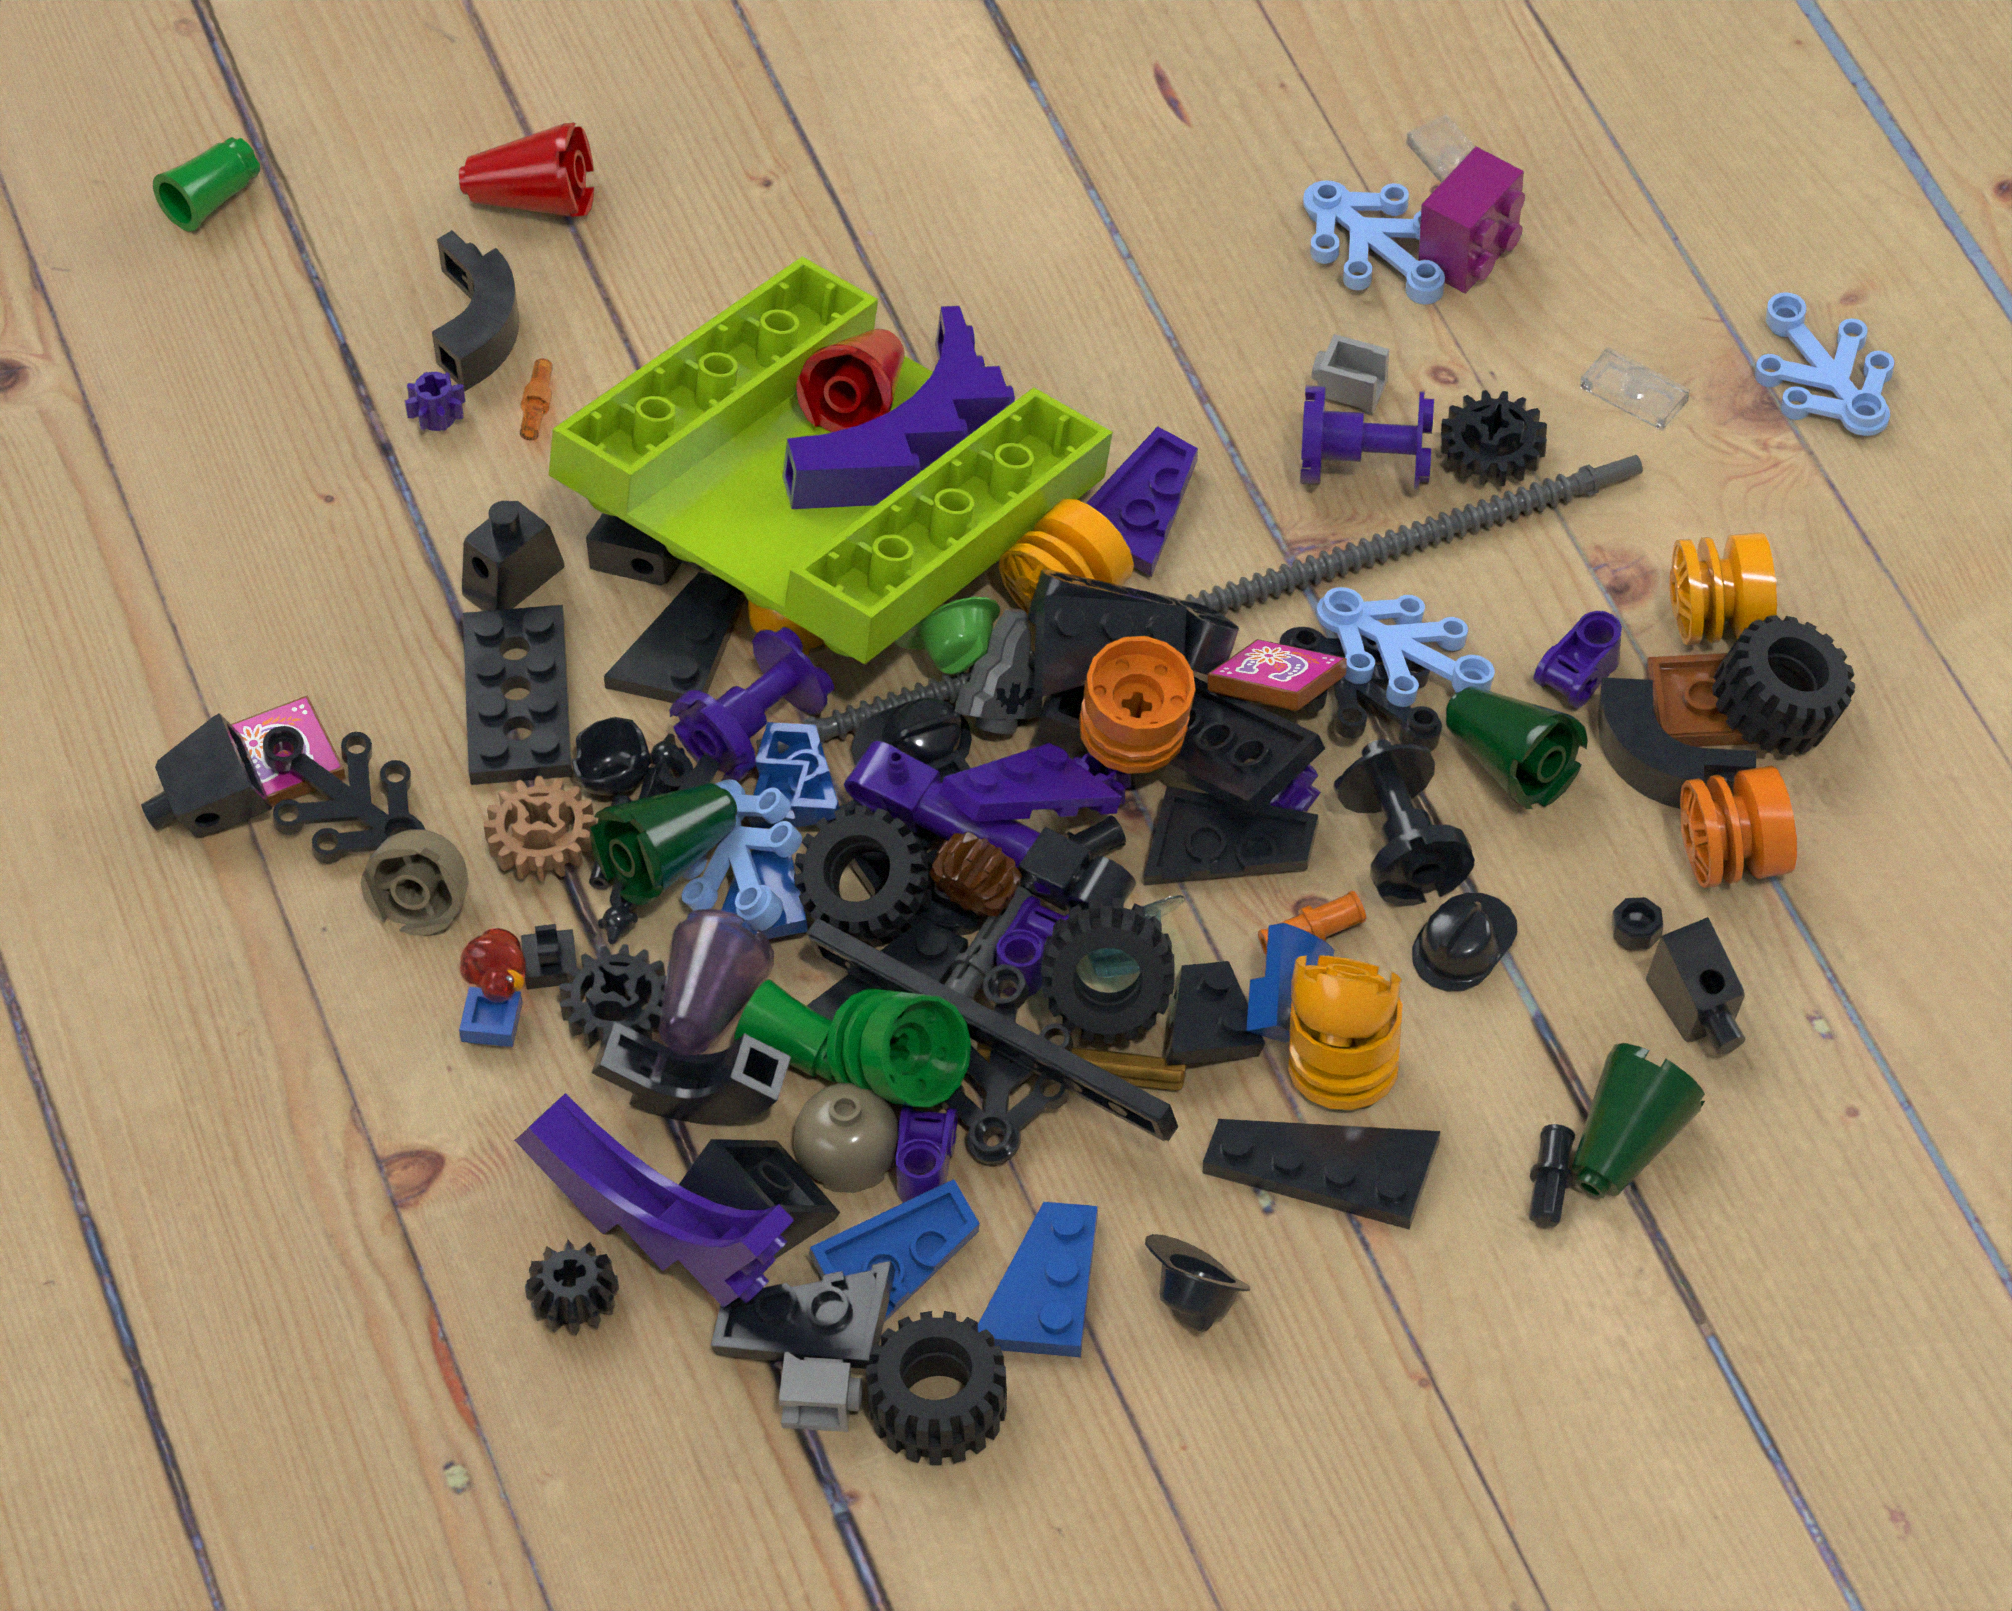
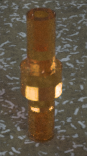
M540 358L534 362L530 383L523 389L520 405L524 413L520 427V436L525 440L533 441L539 437L543 415L547 414L550 408L552 391L549 388L553 364L548 359Z

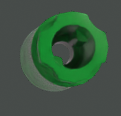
M230 137L223 143H216L182 165L156 175L153 179L154 195L160 208L171 222L184 231L192 232L212 212L230 197L245 188L249 181L259 174L260 163L255 157L254 150L245 140Z
M771 979L764 981L754 992L742 1012L736 1027L734 1042L743 1034H746L791 1056L789 1065L813 1077L818 1075L833 1082L837 1081L831 1073L826 1052L828 1030L832 1020L820 1015L792 997Z

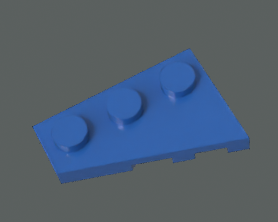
M953 1179L811 1246L809 1256L822 1280L825 1274L843 1271L846 1276L870 1271L873 1264L891 1261L896 1272L885 1316L886 1321L979 1232L980 1223L956 1181Z
M1056 1202L1042 1203L978 1323V1332L987 1329L994 1336L995 1346H1000L1002 1351L1081 1358L1098 1206Z

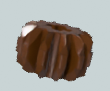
M965 832L964 834L954 833L948 841H945L936 853L937 856L929 872L933 881L936 882L937 889L946 893L950 897L951 902L961 905L964 911L972 910L982 917L987 915L998 916L1015 896L1022 878L1019 869L1015 867L1014 859L1006 856L1002 852V847H995L990 844L987 838L979 839L970 832Z

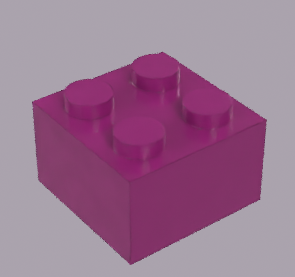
M1476 146L1422 203L1418 261L1430 260L1438 264L1444 272L1445 283L1465 294L1479 279L1485 280L1491 273L1496 260L1505 250L1511 251L1521 238L1523 227L1520 225V214L1525 201V194L1522 192L1524 171Z

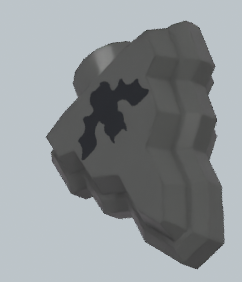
M1005 609L992 630L987 654L975 662L970 681L960 688L955 712L976 717L975 726L982 730L999 734H1013L1016 732L1018 719H1030L1039 717L1041 714L1043 697L1034 699L1035 661L1029 656L1032 634L1025 611L1021 609Z

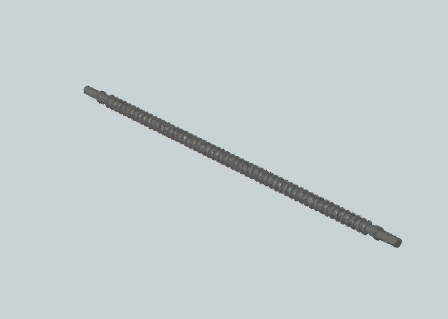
M1633 455L1596 468L1589 464L1580 467L1577 473H1573L1568 477L1558 474L1555 482L1550 478H1545L1542 486L1532 482L1529 490L1520 486L1515 495L1511 491H1505L1502 499L1498 495H1493L1490 503H1487L1484 499H1480L1477 502V507L1467 503L1463 512L1458 508H1453L1450 516L1445 512H1440L1437 520L1427 516L1424 524H1421L1419 521H1413L1410 529L1405 525H1400L1398 533L1391 529L1385 532V537L1375 533L1370 542L1366 538H1361L1358 546L1348 542L1345 550L1335 546L1331 555L1326 551H1321L1318 559H1315L1312 555L1306 557L1305 563L1295 559L1291 568L1286 564H1281L1278 572L1268 568L1265 576L1255 572L1251 581L1246 577H1241L1238 585L1228 581L1225 589L1215 585L1211 594H1208L1206 590H1201L1198 598L1188 594L1185 600L1208 606L1222 615H1226L1229 607L1239 611L1242 603L1245 602L1251 607L1254 605L1256 598L1266 602L1269 594L1279 598L1282 590L1285 589L1288 593H1293L1296 585L1306 589L1309 581L1319 585L1322 577L1325 576L1328 580H1333L1336 572L1341 576H1346L1349 568L1359 572L1361 564L1365 563L1367 567H1373L1376 559L1381 563H1386L1388 555L1398 559L1401 556V551L1412 554L1416 546L1420 550H1425L1428 542L1435 546L1440 544L1441 538L1451 542L1455 533L1460 537H1465L1468 529L1473 533H1478L1480 525L1490 529L1495 520L1499 524H1504L1508 516L1512 520H1517L1520 512H1523L1526 516L1532 514L1533 508L1543 512L1547 503L1551 507H1557L1560 499L1565 503H1569L1574 495L1586 494L1590 496L1599 493L1601 486L1641 474L1643 472L1642 463L1637 455ZM1030 648L1029 656L1035 661V651H1032ZM974 665L969 667V672L955 674V677L952 678L945 673L942 675V681L940 682L930 678L927 686L923 687L921 683L917 682L912 691L902 687L901 694L899 695L889 691L885 700L875 696L872 704L862 700L857 709H854L852 705H847L846 712L844 713L834 709L831 717L820 719L811 717L802 720L803 724L816 725L823 745L824 741L830 740V738L839 736L843 740L846 739L847 732L849 731L855 734L865 720L881 711L919 698H936L942 701L948 699L950 703L954 704L957 701L961 686L970 681ZM762 739L756 741L758 750ZM778 741V752L781 754L789 746Z

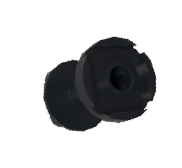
M1385 739L1367 744L1361 752L1362 757L1356 760L1334 781L1333 788L1339 801L1346 809L1356 813H1378L1383 811L1387 821L1381 828V835L1385 846L1375 856L1370 870L1371 879L1383 901L1396 906H1414L1427 902L1424 896L1426 893L1437 890L1439 897L1453 891L1467 879L1474 868L1475 858L1472 854L1471 844L1461 829L1451 825H1434L1428 812L1422 809H1415L1412 799L1427 787L1434 776L1435 761L1429 748L1415 744L1391 745Z

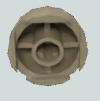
M410 829L388 837L367 861V866L362 874L360 883L365 902L381 921L385 922L388 917L396 923L406 924L399 930L410 935H431L446 929L460 912L465 900L469 878L465 860L453 843L442 835L429 830Z
M838 1083L820 1090L804 1104L796 1119L794 1149L799 1166L808 1176L810 1174L816 1180L823 1182L824 1188L833 1192L856 1193L878 1185L884 1180V1173L892 1167L893 1163L896 1166L899 1123L891 1104L877 1095L874 1090L861 1089L853 1083Z

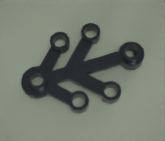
M1310 627L1291 628L1285 631L1280 638L1279 644L1345 658L1339 638H1326L1321 632ZM1362 635L1361 640L1365 652L1370 653L1374 657L1375 663L1382 662L1378 647L1373 646L1377 645L1376 642ZM1404 657L1410 675L1414 676L1419 683L1418 689L1424 687L1428 682L1430 670ZM1384 665L1374 666L1372 678L1367 683L1355 684L1343 677L1334 684L1337 705L1334 727L1336 732L1342 737L1349 739L1358 738L1365 731L1367 713L1358 706L1357 696H1359L1401 725L1399 732L1401 744L1425 746L1430 751H1433L1438 746L1442 731V723L1438 714L1426 706L1411 708L1410 706L1399 707L1390 703L1386 698V690L1377 685H1388L1389 678ZM1328 689L1301 709L1309 712L1323 709L1326 704Z
M278 726L268 731L264 736L263 756L269 767L279 772L292 771L331 800L299 803L296 800L285 799L278 802L273 809V822L277 831L285 835H292L298 833L304 824L359 820L370 828V830L339 833L332 828L320 829L312 838L313 855L319 862L325 864L334 863L342 857L343 853L376 851L392 835L410 829L426 830L422 822L409 813L407 791L411 786V771L409 766L403 761H388L380 770V785L388 794L389 815L371 803L368 762L372 758V742L366 734L351 732L341 742L342 759L348 764L349 786L304 754V740L296 729L289 726ZM354 745H360L365 748L363 752L358 754L351 753L348 749ZM283 750L292 753V755L286 757L276 756L279 751ZM397 773L401 774L404 778L399 782H392L387 777ZM285 813H294L298 816L293 821H284L280 818ZM326 841L337 845L331 850H323L319 847L321 843Z
M1006 964L999 965L991 969L985 976L983 990L989 1003L994 1007V1012L1016 1023L1017 1009L1026 1002L1029 987L1018 968ZM1008 987L1017 989L1012 996L1000 998V994L1004 989ZM1051 1023L1041 1030L1039 1036L1047 1040L1057 1035L1064 1036V1042L1060 1047L1070 1052L1072 1051L1073 1039L1069 1030L1063 1027L1062 1024ZM971 1045L969 1067L966 1072L987 1092L985 1112L965 1095L962 1083L947 1100L937 1105L943 1109L951 1108L958 1110V1117L969 1127L967 1143L973 1156L982 1163L995 1165L1008 1161L1016 1154L1021 1144V1129L1045 1108L1057 1109L1067 1102L1070 1092L1060 1087V1091L1056 1095L1051 1097L1044 1096V1090L1055 1083L1040 1076L1035 1083V1090L1008 1111L1009 1094L1034 1072L1014 1061L1012 1062V1060L993 1050L990 1052V1063H988ZM992 1135H1004V1139L995 1146L987 1145V1141Z

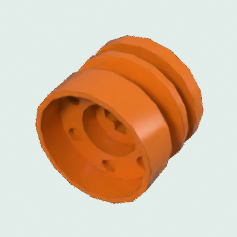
M1147 636L1124 637L1109 643L1093 657L1086 677L1084 699L1079 717L1081 739L1091 756L1107 768L1132 774L1149 773L1164 767L1180 752L1186 736L1190 718L1189 714L1195 694L1193 670L1183 654L1167 642Z
M1771 765L1738 771L1734 778L1733 795L1724 777L1720 775L1710 776L1707 785L1699 778L1686 780L1683 783L1680 796L1681 832L1693 873L1700 886L1704 888L1716 887L1722 882V876L1730 884L1738 883L1742 878L1744 860L1751 874L1757 879L1792 873L1797 860L1795 820L1786 785L1777 768Z

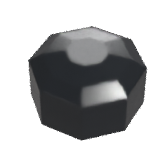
M1646 897L1625 898L1613 910V938L1629 950L1650 949L1662 936V909Z

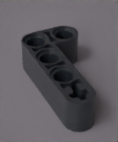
M1049 569L1041 570L1027 616L1028 621L1036 625L1037 596L1041 595L1186 606L1185 659L1193 671L1208 675L1212 670L1230 659L1239 631V627L1220 612L1199 603Z

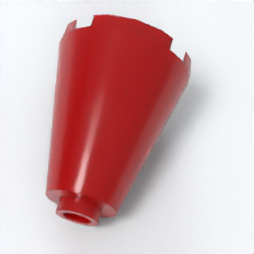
M574 122L563 123L468 156L465 166H461L459 169V185L464 195L468 194L470 200L476 204L568 217L587 216L592 209L594 187H586V172L594 171L590 144L584 129L581 126L575 127L576 123Z
M872 329L814 352L803 365L796 383L798 404L807 420L815 427L820 425L830 432H836L859 426L889 413L892 408L905 357L901 341L888 330Z

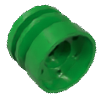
M866 989L851 995L836 1011L828 1030L826 1052L831 1073L838 1083H853L861 1089L874 1090L877 1095L890 1103L931 1107L947 1100L961 1085L969 1067L971 1041L967 1023L956 1006L940 996Z

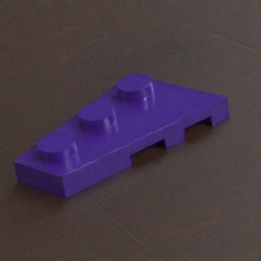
M1158 426L1086 503L1104 515L1115 526L1131 551L1134 567L1151 577L1198 461L1197 447Z
M1051 743L945 776L939 795L975 822L1030 819L1032 810L1040 809L1054 810L1059 817L1077 816L1079 807L1097 806V811L1101 815L1117 814L1122 798L1121 795L1068 757V754L1063 749Z

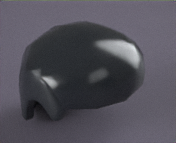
M612 717L596 721L581 731L576 737L577 757L571 760L574 773L582 788L594 795L616 796L631 791L640 783L649 769L650 753L642 730L631 719Z

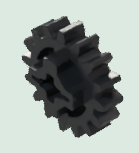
M1487 390L1482 391L1481 400L1475 401L1469 395L1463 396V407L1451 405L1449 407L1448 419H1442L1440 451L1441 454H1448L1447 466L1454 468L1461 465V478L1464 480L1473 474L1479 475V485L1485 486L1489 478H1496L1500 486H1505L1506 477L1510 475L1520 482L1523 481L1525 468L1537 471L1539 468V458L1545 457L1547 424L1539 422L1540 410L1534 408L1526 411V398L1524 397L1517 399L1514 403L1508 401V391H1502L1498 399L1491 398Z
M623 944L618 954L611 955L610 950L605 945L600 948V958L594 960L591 956L584 953L581 955L582 969L568 967L566 970L568 983H562L559 987L561 1015L563 1021H568L569 1031L573 1037L584 1033L585 1046L591 1048L598 1040L602 1041L605 1030L614 1021L652 1040L653 1027L665 1030L668 1027L666 1014L674 1013L675 1009L671 976H665L664 963L661 960L650 964L649 952L643 949L634 957L630 956L628 945ZM652 993L650 1001L648 1003V995Z

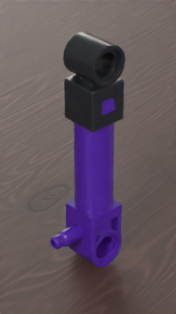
M872 742L844 782L846 792L860 805L867 806L873 812H876L877 808L888 811L894 819L898 817L915 833L922 827L947 841L954 833L964 834L965 832L973 833L979 839L987 838L990 844L995 847H1002V852L1014 859L1015 867L1019 869L1022 875L1020 880L1021 887L1063 911L1070 910L1078 904L1082 910H1086L1089 908V900L1101 898L1102 906H1112V898L1124 899L1125 903L1136 886L1134 877L1123 866L1103 856H1094L1090 860V850L1046 826L1040 833L1015 819L975 822L939 795L943 782H941L938 770L885 742Z

